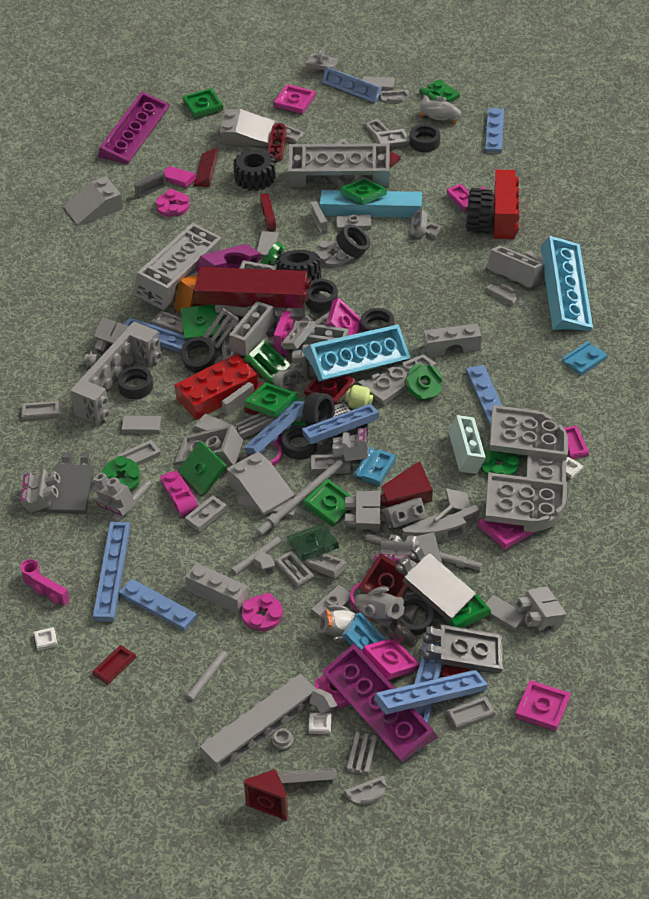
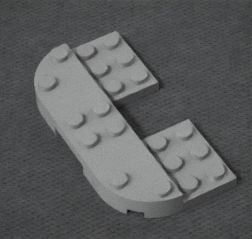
M493 405L489 450L527 455L526 477L488 472L485 521L522 525L526 532L548 529L561 519L566 504L567 433L561 424L557 425L553 421V417L545 413Z

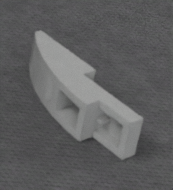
M473 505L455 514L448 515L443 519H439L437 522L433 521L438 516L437 514L427 517L402 529V541H405L408 535L420 536L434 532L437 542L465 535L467 526L479 522V509L476 505Z

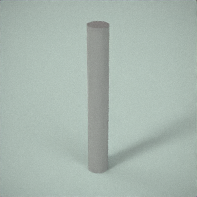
M146 480L132 495L135 503L152 486L151 481ZM115 513L111 520L119 522L123 516Z
M278 536L234 566L231 571L237 575L254 563V558L261 551L268 553L281 543V539Z
M221 650L186 695L187 699L193 701L228 656L225 651Z

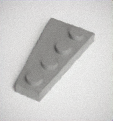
M422 354L403 362V365L400 367L389 368L386 373L372 375L371 379L364 381V379L358 381V386L368 387L370 395H373V398L384 406L407 390L404 380L408 371L414 365L423 363L422 365H432L436 368V363Z

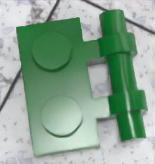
M440 79L427 85L426 89L424 87L419 89L423 97L428 96L432 101L436 100L437 97H445L447 102L460 98V93Z

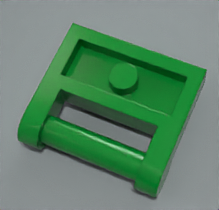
M265 339L244 359L247 364L249 363L270 384L273 383L275 374L281 370H286L290 366ZM256 356L273 373V375H271L254 357Z

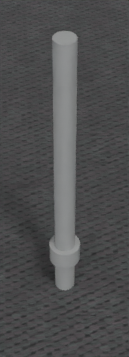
M338 459L278 512L272 513L267 517L266 522L256 530L257 533L262 536L271 527L274 528L278 525L280 519L344 465L343 462Z
M369 533L366 535V541L381 545V541H388V538ZM440 552L442 561L455 564L456 567L462 569L466 567L478 571L482 569V563L468 560L467 557L461 555L456 557Z

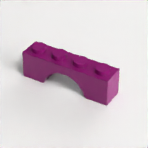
M243 244L200 255L196 272L199 273L200 267L240 268L243 261L258 263L261 253L249 245Z

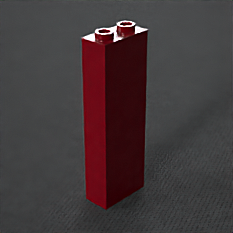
M200 267L194 288L196 304L253 306L259 301L278 308L303 309L304 301L308 300L307 289H310L311 280L307 278V271Z

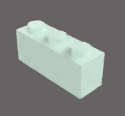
M457 415L448 432L459 472L477 474L486 457L475 419Z

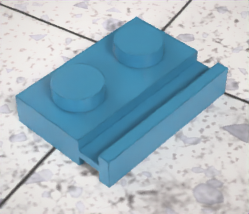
M587 341L564 356L562 362L582 376L606 360L607 354L595 345H590V342Z
M370 447L368 458L362 459L354 472V478L359 477L362 478V481L380 486L395 463L396 455L379 449L377 451Z
M361 612L354 615L355 618L350 621L341 635L351 646L355 644L361 651L366 645L386 640Z

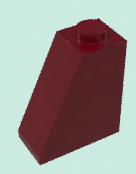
M421 462L415 463L382 486V494L380 495L381 506L388 508L415 498H421L423 503L432 502L433 489Z

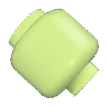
M353 385L351 389L347 390L345 403H348L349 408L357 409L370 403L372 404L373 395H370L368 387Z

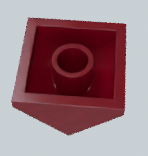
M316 376L303 391L307 397L311 393L328 394L332 397L335 405L353 385L355 379L341 376L319 382Z
M382 553L378 555L358 586L366 593L378 587H387L389 591L383 593L395 597H402L408 588L402 581L405 576L395 569L398 564Z
M276 769L245 779L246 806L287 821V794Z

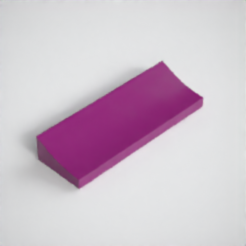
M141 91L100 146L98 158L129 164L167 112L170 104Z
M355 644L350 646L322 671L402 763L415 752L438 739L435 731L414 708L385 715L374 701V697L378 692L395 689V687Z

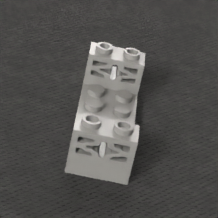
M389 143L289 144L288 172L290 187H306L307 175H373V182L383 187H389Z
M191 223L137 272L133 295L164 310L173 302L176 285L198 265L200 255L219 251L222 237Z
M133 322L70 390L76 416L100 425L109 418L110 411L106 389L109 390L119 373L127 366H131L133 360L150 367L155 362L158 363L160 361L162 353L158 331Z

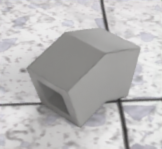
M261 551L254 558V566L260 568L263 575L275 573V564L272 556Z
M321 689L312 692L309 703L316 706L321 714L328 713L337 706L330 693Z

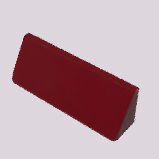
M217 148L202 153L194 186L210 187L218 158Z

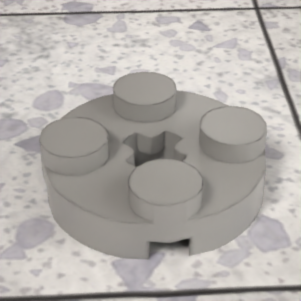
M321 241L316 249V253L320 256V263L325 267H340L350 259V256L338 246L337 241Z

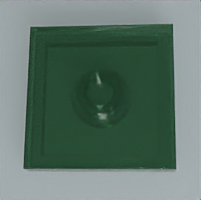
M324 524L287 536L289 545L302 561L339 548L338 541Z

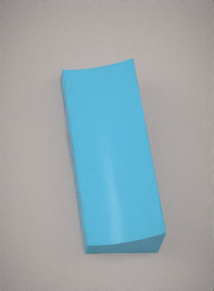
M322 190L319 207L324 216L370 214V217H412L417 210L422 209V192L387 191V195L361 205L340 194V190Z
M549 236L541 245L552 329L591 331L593 324L580 244Z
M399 324L310 344L301 350L312 365L319 382L403 362L411 358Z

